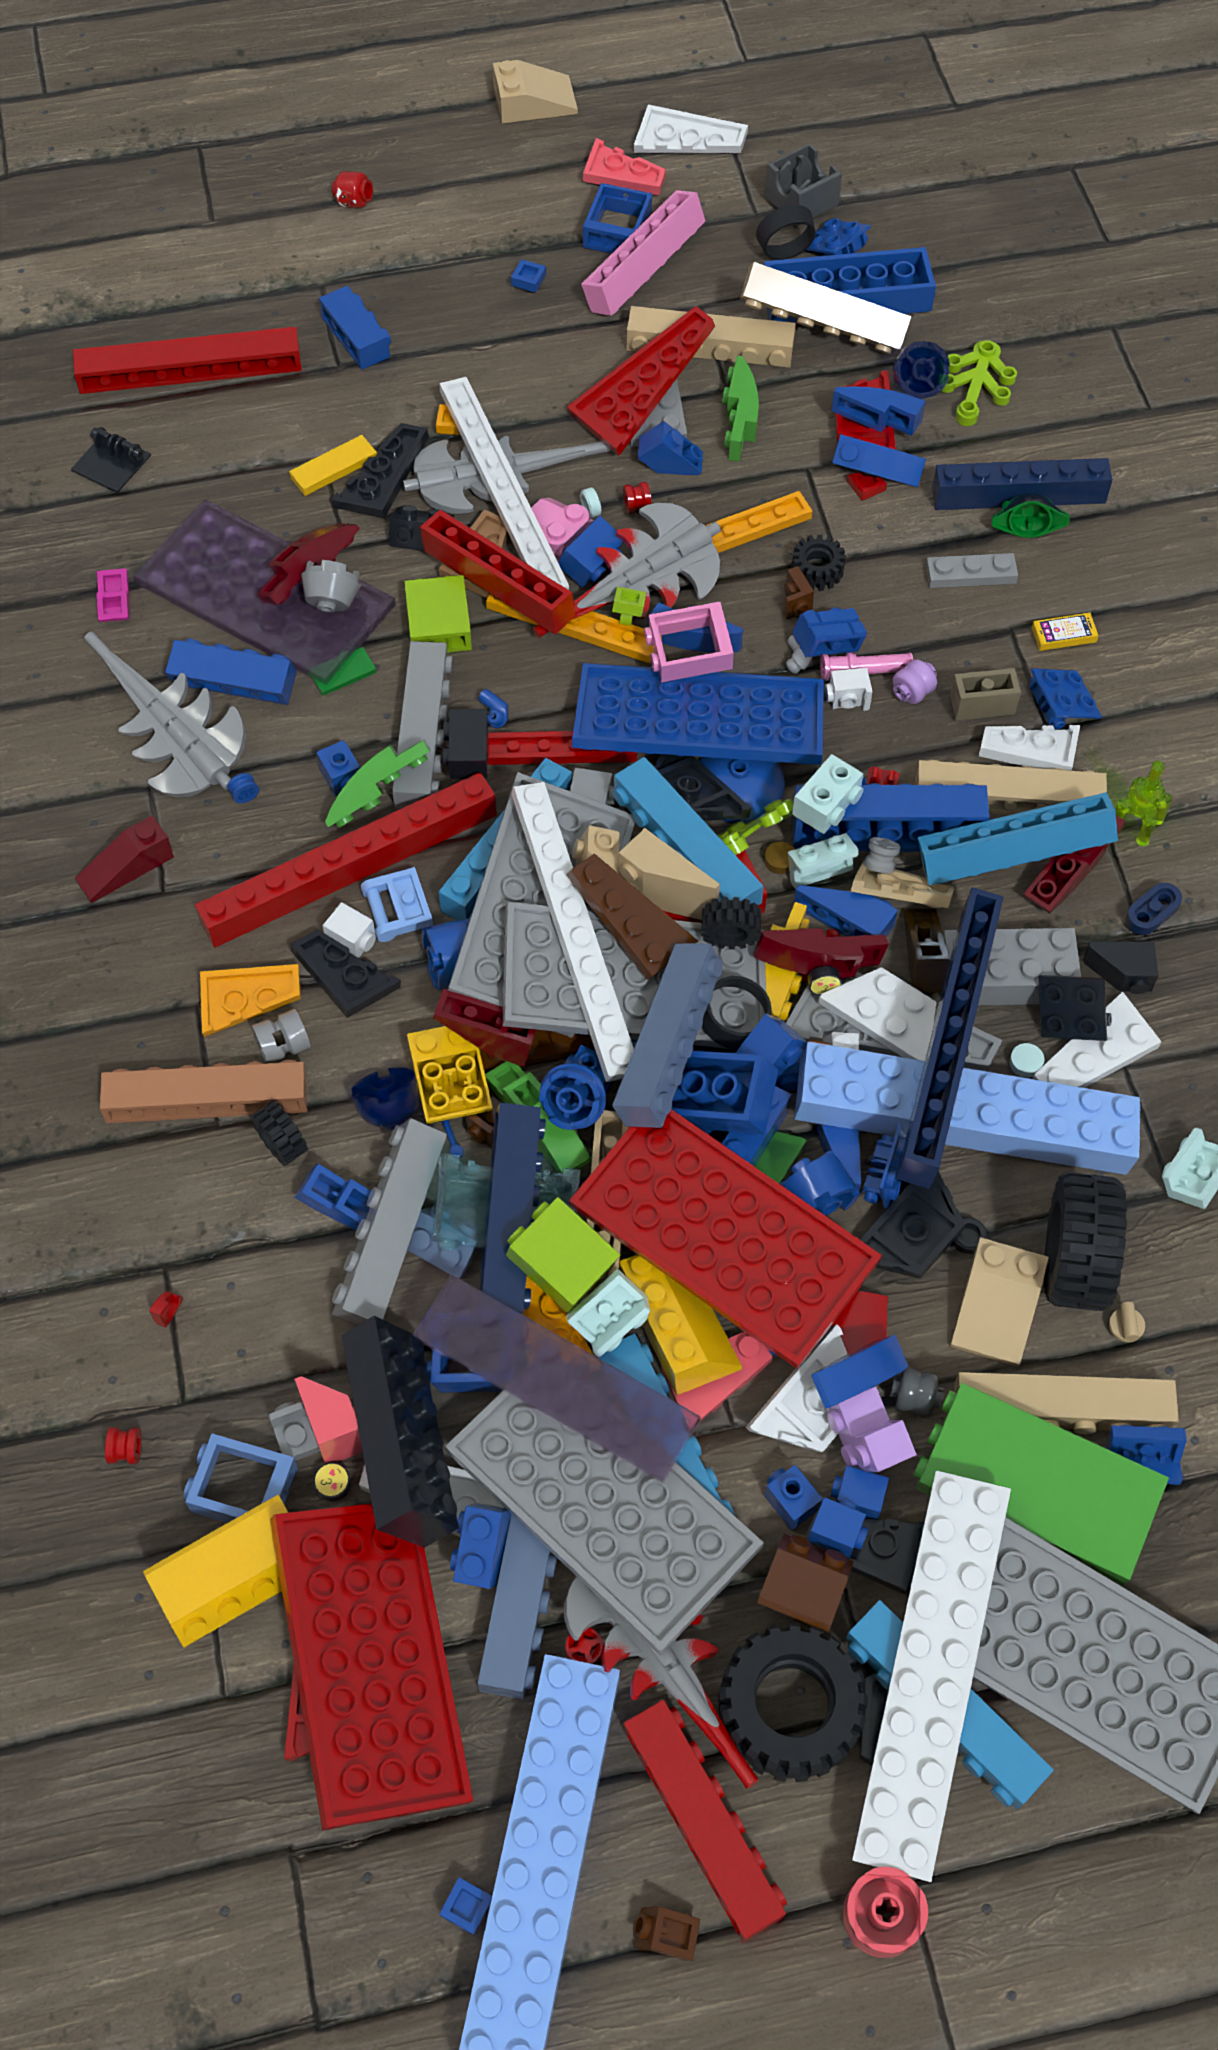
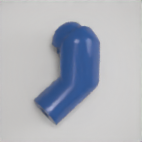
M484 689L480 693L478 701L489 708V715L487 717L490 725L494 728H500L508 721V704L490 690Z

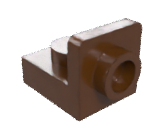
M798 566L787 570V581L784 584L787 596L784 604V616L788 620L796 616L800 617L801 614L808 610H813L814 590Z
M494 1096L491 1098L492 1111L466 1116L467 1132L470 1137L477 1143L483 1144L484 1142L491 1148L495 1112L500 1103Z
M660 1906L642 1907L633 1927L635 1937L634 1949L641 1951L651 1950L684 1961H693L701 1919Z

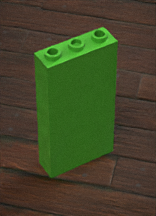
M961 1383L956 1392L949 1390L941 1408L942 1411L947 1412L943 1424L935 1423L927 1443L933 1445L929 1457L921 1456L913 1476L919 1478L915 1489L931 1496L936 1471L1010 1488L1011 1492L1006 1518L1116 1584L1123 1586L1130 1581L1169 1477L964 1383Z

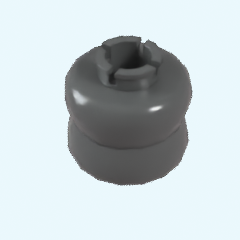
M907 1367L902 1372L901 1377L894 1376L890 1397L896 1398L895 1407L898 1410L905 1412L913 1411L920 1416L927 1417L931 1414L933 1407L940 1408L944 1387L938 1386L939 1377L935 1373H921L915 1368Z

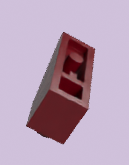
M152 815L124 830L75 877V880L92 904L173 859L174 855L169 838Z
M442 989L433 1019L491 1057L525 1066L536 1029L502 1026L503 1007Z

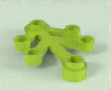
M980 341L975 344L973 352L963 356L950 354L946 358L945 369L950 373H957L962 367L977 363L976 368L956 376L946 373L941 375L938 387L944 393H950L955 388L971 382L966 400L962 401L956 410L955 419L962 426H972L978 420L979 408L976 403L982 384L993 396L995 404L1004 406L1009 403L1010 389L1005 386H999L987 371V368L991 366L999 375L1000 383L1006 386L1015 383L1017 371L1013 367L1004 365L999 358L1001 349L992 341Z
M791 798L783 802L781 799H778L764 807L766 813L746 825L743 820L738 821L727 827V831L717 836L737 855L749 847L745 838L762 826L767 828L792 815L793 802Z

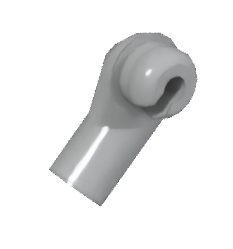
M792 635L788 638L787 642L793 650L792 658L786 661V666L793 674H797L801 669L804 670L808 666L812 657L805 658L800 649V644L797 643Z

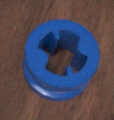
M242 773L233 777L227 785L228 791L232 794L236 803L249 802L259 793V787L255 783L253 776L249 773Z

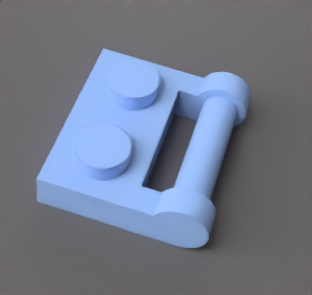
M415 867L369 879L361 884L363 896L368 898L377 926L375 934L378 941L388 942L397 935L433 926L432 916ZM388 890L398 920L388 922L380 897L381 891Z

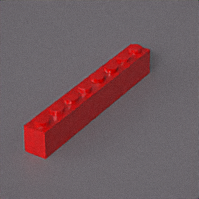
M296 327L73 349L74 375L80 394L302 371Z

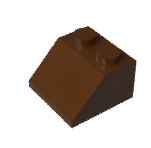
M784 1533L757 1603L829 1632L854 1561L847 1559L840 1551L834 1549L825 1550L812 1545L805 1537L799 1535L790 1536Z

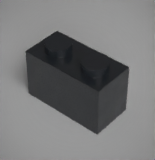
M450 709L449 722H444L443 725L444 741H449V747H443V766H449L450 779L469 778L480 772L484 778H487V709Z

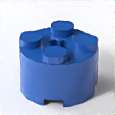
M468 918L422 929L423 949L427 948L429 964H426L435 989H448L468 927Z
M833 1151L824 1153L812 1162L809 1158L802 1159L791 1168L794 1174L780 1183L784 1188L826 1217L839 1207L843 1211L847 1210L860 1195L855 1182Z

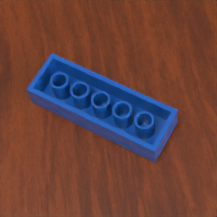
M926 247L764 261V265L902 314L932 311L936 284ZM767 308L769 320L791 323H797L798 318L788 315L787 319L777 317L771 314L772 309Z
M876 783L861 785L864 790L857 803L854 805L850 803L845 809V814L837 826L831 825L824 834L792 815V846L796 850L805 845H811L846 833L858 848V852H870L868 844L873 837H882L898 843L901 847L900 852H920L918 837L988 821L990 814L987 785L970 783L964 785H943L939 783L932 785H911L908 783L900 785H880ZM796 785L794 797L804 785Z

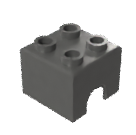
M809 143L767 164L765 197L778 209L789 205L804 206L811 211L814 218L839 205L842 173L833 165H830L829 175H826L819 166L818 151Z

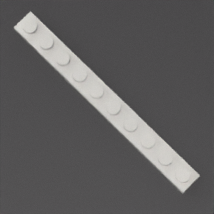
M467 377L440 383V393L521 560L569 590V584Z
M545 783L514 786L511 794L605 1081L610 1082L623 1079L634 1048L583 896L566 876L573 869Z

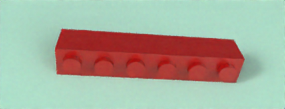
M437 511L420 526L426 553L459 574L464 575V577L556 635L575 617L573 594L570 590L444 511Z
M663 1699L624 1722L623 1731L742 1943H745L783 1919L786 1915L783 1907L787 1905V1901L779 1886L775 1882L770 1885L762 1870L766 1868V1865L757 1848L753 1846L749 1849L741 1834L746 1831L739 1816L734 1810L728 1813L721 1799L725 1797V1793L714 1775L708 1778L701 1766V1763L705 1762V1758L694 1740L688 1743L681 1731L685 1727V1723L675 1706L668 1708Z

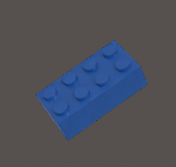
M692 1051L683 1070L681 1084L677 1086L671 1109L699 1129L765 1134L778 1069L763 1055Z

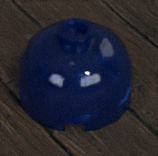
M930 341L913 342L903 348L894 360L892 369L893 381L898 390L904 394L919 399L933 397L943 390L949 380V358L945 351L936 343Z
M406 1067L388 1068L389 1075L379 1077L378 1072L371 1073L352 1086V1099L363 1120L377 1127L394 1129L396 1125L400 1126L415 1113L420 1100L418 1081L414 1071Z

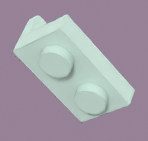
M845 833L788 852L790 882L796 889L799 885H809L853 870V857L859 855L858 848Z
M1195 1127L1189 1137L1184 1138L1181 1142L1179 1152L1172 1162L1166 1164L1162 1173V1179L1168 1197L1205 1209L1217 1192L1218 1145L1205 1141L1202 1129Z
M617 1269L566 1315L567 1322L592 1344L593 1353L599 1358L606 1351L611 1352L617 1348L626 1333L632 1328L640 1327L647 1320L650 1312L648 1296Z

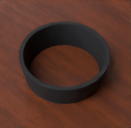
M789 205L771 212L760 222L756 230L757 241L765 254L774 260L790 259L801 254L813 243L816 235L812 213L808 208L801 205ZM793 224L808 225L800 236L788 243L767 245L770 238L786 226Z
M729 976L716 982L713 991L722 987L743 989L757 998L765 1014L771 1015L772 1007L767 993L753 980L741 976ZM710 1003L708 1004L703 1016V1031L717 1044L731 1049H739L751 1032H734L723 1027L714 1018L710 1009Z

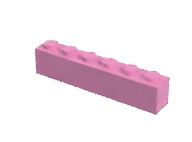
M676 190L581 284L592 313L607 316L615 314L681 248L687 239L697 232V229L706 221L697 192Z

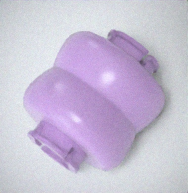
M921 660L909 662L904 669L898 671L893 677V691L896 697L902 702L918 704L937 687V672H934L936 671L930 663Z

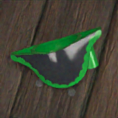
M1034 493L1018 495L1010 501L1003 502L1002 510L992 517V527L1023 538L1040 537L1070 524V515L1056 507L1048 497Z

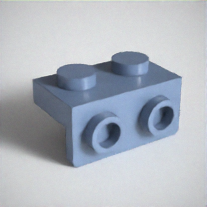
M432 1206V1208L421 1209L407 1250L459 1280L464 1278L478 1248L483 1246L484 1237L479 1235L480 1230L472 1224L456 1222L450 1218L451 1213L441 1207Z

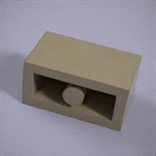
M1015 668L955 674L950 692L955 720L1015 715L1021 695Z

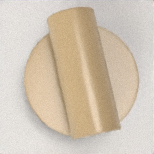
M1124 1302L1120 1304V1309L1116 1310L1110 1317L1109 1328L1113 1336L1118 1340L1134 1342L1143 1335L1145 1321L1142 1315L1135 1310L1133 1302Z

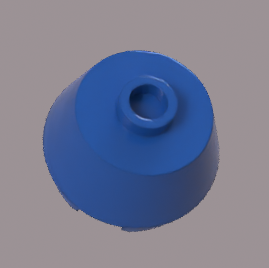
M562 1064L551 1069L545 1075L540 1087L539 1101L549 1116L548 1120L552 1124L562 1129L574 1130L588 1127L601 1117L606 1105V1094L602 1079L595 1070L582 1064Z

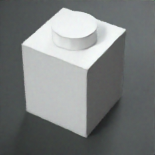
M342 902L322 925L326 935L348 947L349 953L358 958L364 951H369L376 940L373 920Z

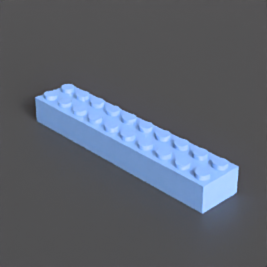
M807 1042L799 1064L794 1120L858 1129L860 1131L895 1136L899 1123L902 1124L904 1137H906L925 1061ZM963 1068L945 1145L1127 1175L1139 1159L1140 1097Z
M547 1654L544 1656L459 2050L546 2049L620 1681V1670L612 1668L611 1672L607 1673L604 1671L603 1666Z

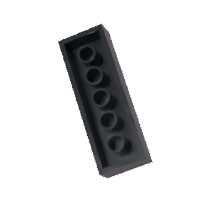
M374 1315L343 1334L342 1340L376 1529L425 1548L459 1529L456 1515L457 1505L453 1499L449 1481L450 1471L446 1465L443 1452L444 1442L439 1432L436 1418L437 1408L430 1388L431 1378L426 1369L423 1354L424 1345L417 1335Z

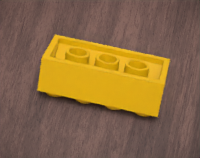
M638 1254L619 1261L620 1271L648 1296L650 1312L642 1326L676 1396L742 1370V1365L710 1306Z
M279 1495L274 1496L143 1571L183 1648L282 1591L270 1521L274 1514L288 1513Z

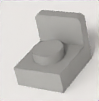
M295 1402L284 1403L278 1406L275 1412L268 1415L282 1454L292 1456L296 1461L320 1452L303 1402L296 1404Z

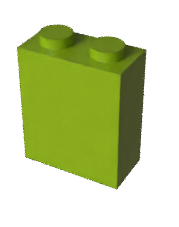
M464 575L404 581L411 641L447 643V653L472 650Z
M557 1197L550 1205L545 1201L537 1208L531 1216L535 1221L527 1229L520 1226L507 1240L510 1246L506 1256L561 1308L569 1313L613 1267L620 1254Z

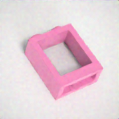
M721 602L649 615V627L644 628L647 646H653L654 653L650 654L651 664L654 672L659 671L661 682L733 669L734 653ZM710 627L716 653L666 661L660 635Z

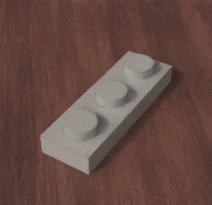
M1014 553L928 557L926 560L929 588L1017 584L1018 580Z

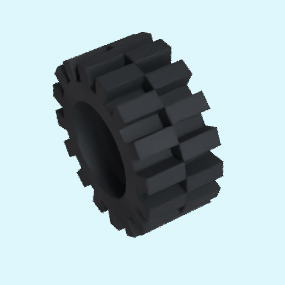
M810 535L807 537V542L803 538L799 541V545L796 544L794 547L791 568L798 566L813 590L815 586H819V591H824L825 585H827L828 589H831L834 583L838 584L843 577L846 555H844L845 550L843 547L840 548V543L837 540L832 543V537L828 536L826 540H823V535H817V539ZM821 559L826 561L828 565L818 567L811 565L808 561Z
M722 897V901L714 899L712 904L706 903L705 908H702L701 937L703 936V940L705 942L709 941V944L712 946L718 944V948L724 949L725 946H729V950H735V946H739L740 949L746 948V944L752 946L755 944V941L758 942L761 936V909L757 908V904L754 902L750 904L748 899L739 901V897H733V900H728V897Z
M271 1101L250 1116L251 1123L259 1133V1137L283 1166L288 1165L308 1151L307 1143L302 1138L301 1132L296 1128V1124L291 1121L290 1116L287 1112H284V1109L276 1101Z

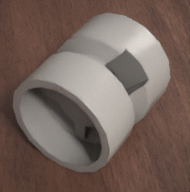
M296 1009L279 1014L275 1022L267 1019L251 1026L266 1064L285 1059L287 1052L295 1055L311 1049L307 1033ZM276 1031H280L284 1041L283 1044L278 1046L272 1034Z

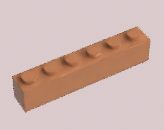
M283 1060L280 1063L269 1064L254 1061L246 1065L232 1066L219 1063L212 1067L184 1065L177 1069L150 1067L141 1071L116 1069L112 1072L101 1073L100 1111L106 1124L251 1116L271 1101H276L284 1109L285 1113L308 1112V1077L304 1062H297L295 1060Z

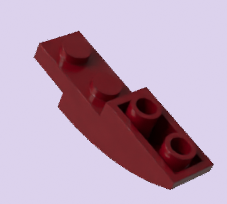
M334 524L314 530L297 539L268 564L275 574L256 595L265 604H282L290 597L292 588L297 583L302 582L301 574L305 572L308 561L313 562V566H321L322 560L336 561L335 557L354 541V535L360 528L357 524Z
M1116 815L1117 834H1119L1125 826V820ZM1111 843L1074 851L1070 854L1054 856L1023 896L1050 914L1091 872L1105 855V851Z
M822 928L770 930L761 932L760 940L756 944L753 955L756 959L770 965L808 975L818 967L831 966L839 970L841 978L855 977L859 967L879 966L889 943L885 935L826 938Z

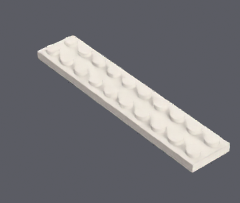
M935 1472L853 1861L874 1867L897 1868L904 1871L910 1877L928 1882L932 1881L1011 1492L1010 1488L945 1472Z

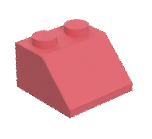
M302 1376L295 1378L324 1462L337 1463L363 1453L355 1407H352L348 1395Z

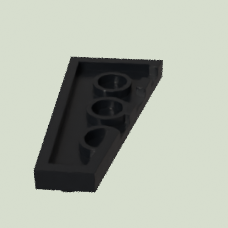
M401 423L381 444V451L375 457H369L363 464L364 469L357 477L352 476L345 483L347 488L341 494L336 493L332 497L331 503L333 508L385 518L403 486V480H406L414 465L415 458L429 437L427 428Z

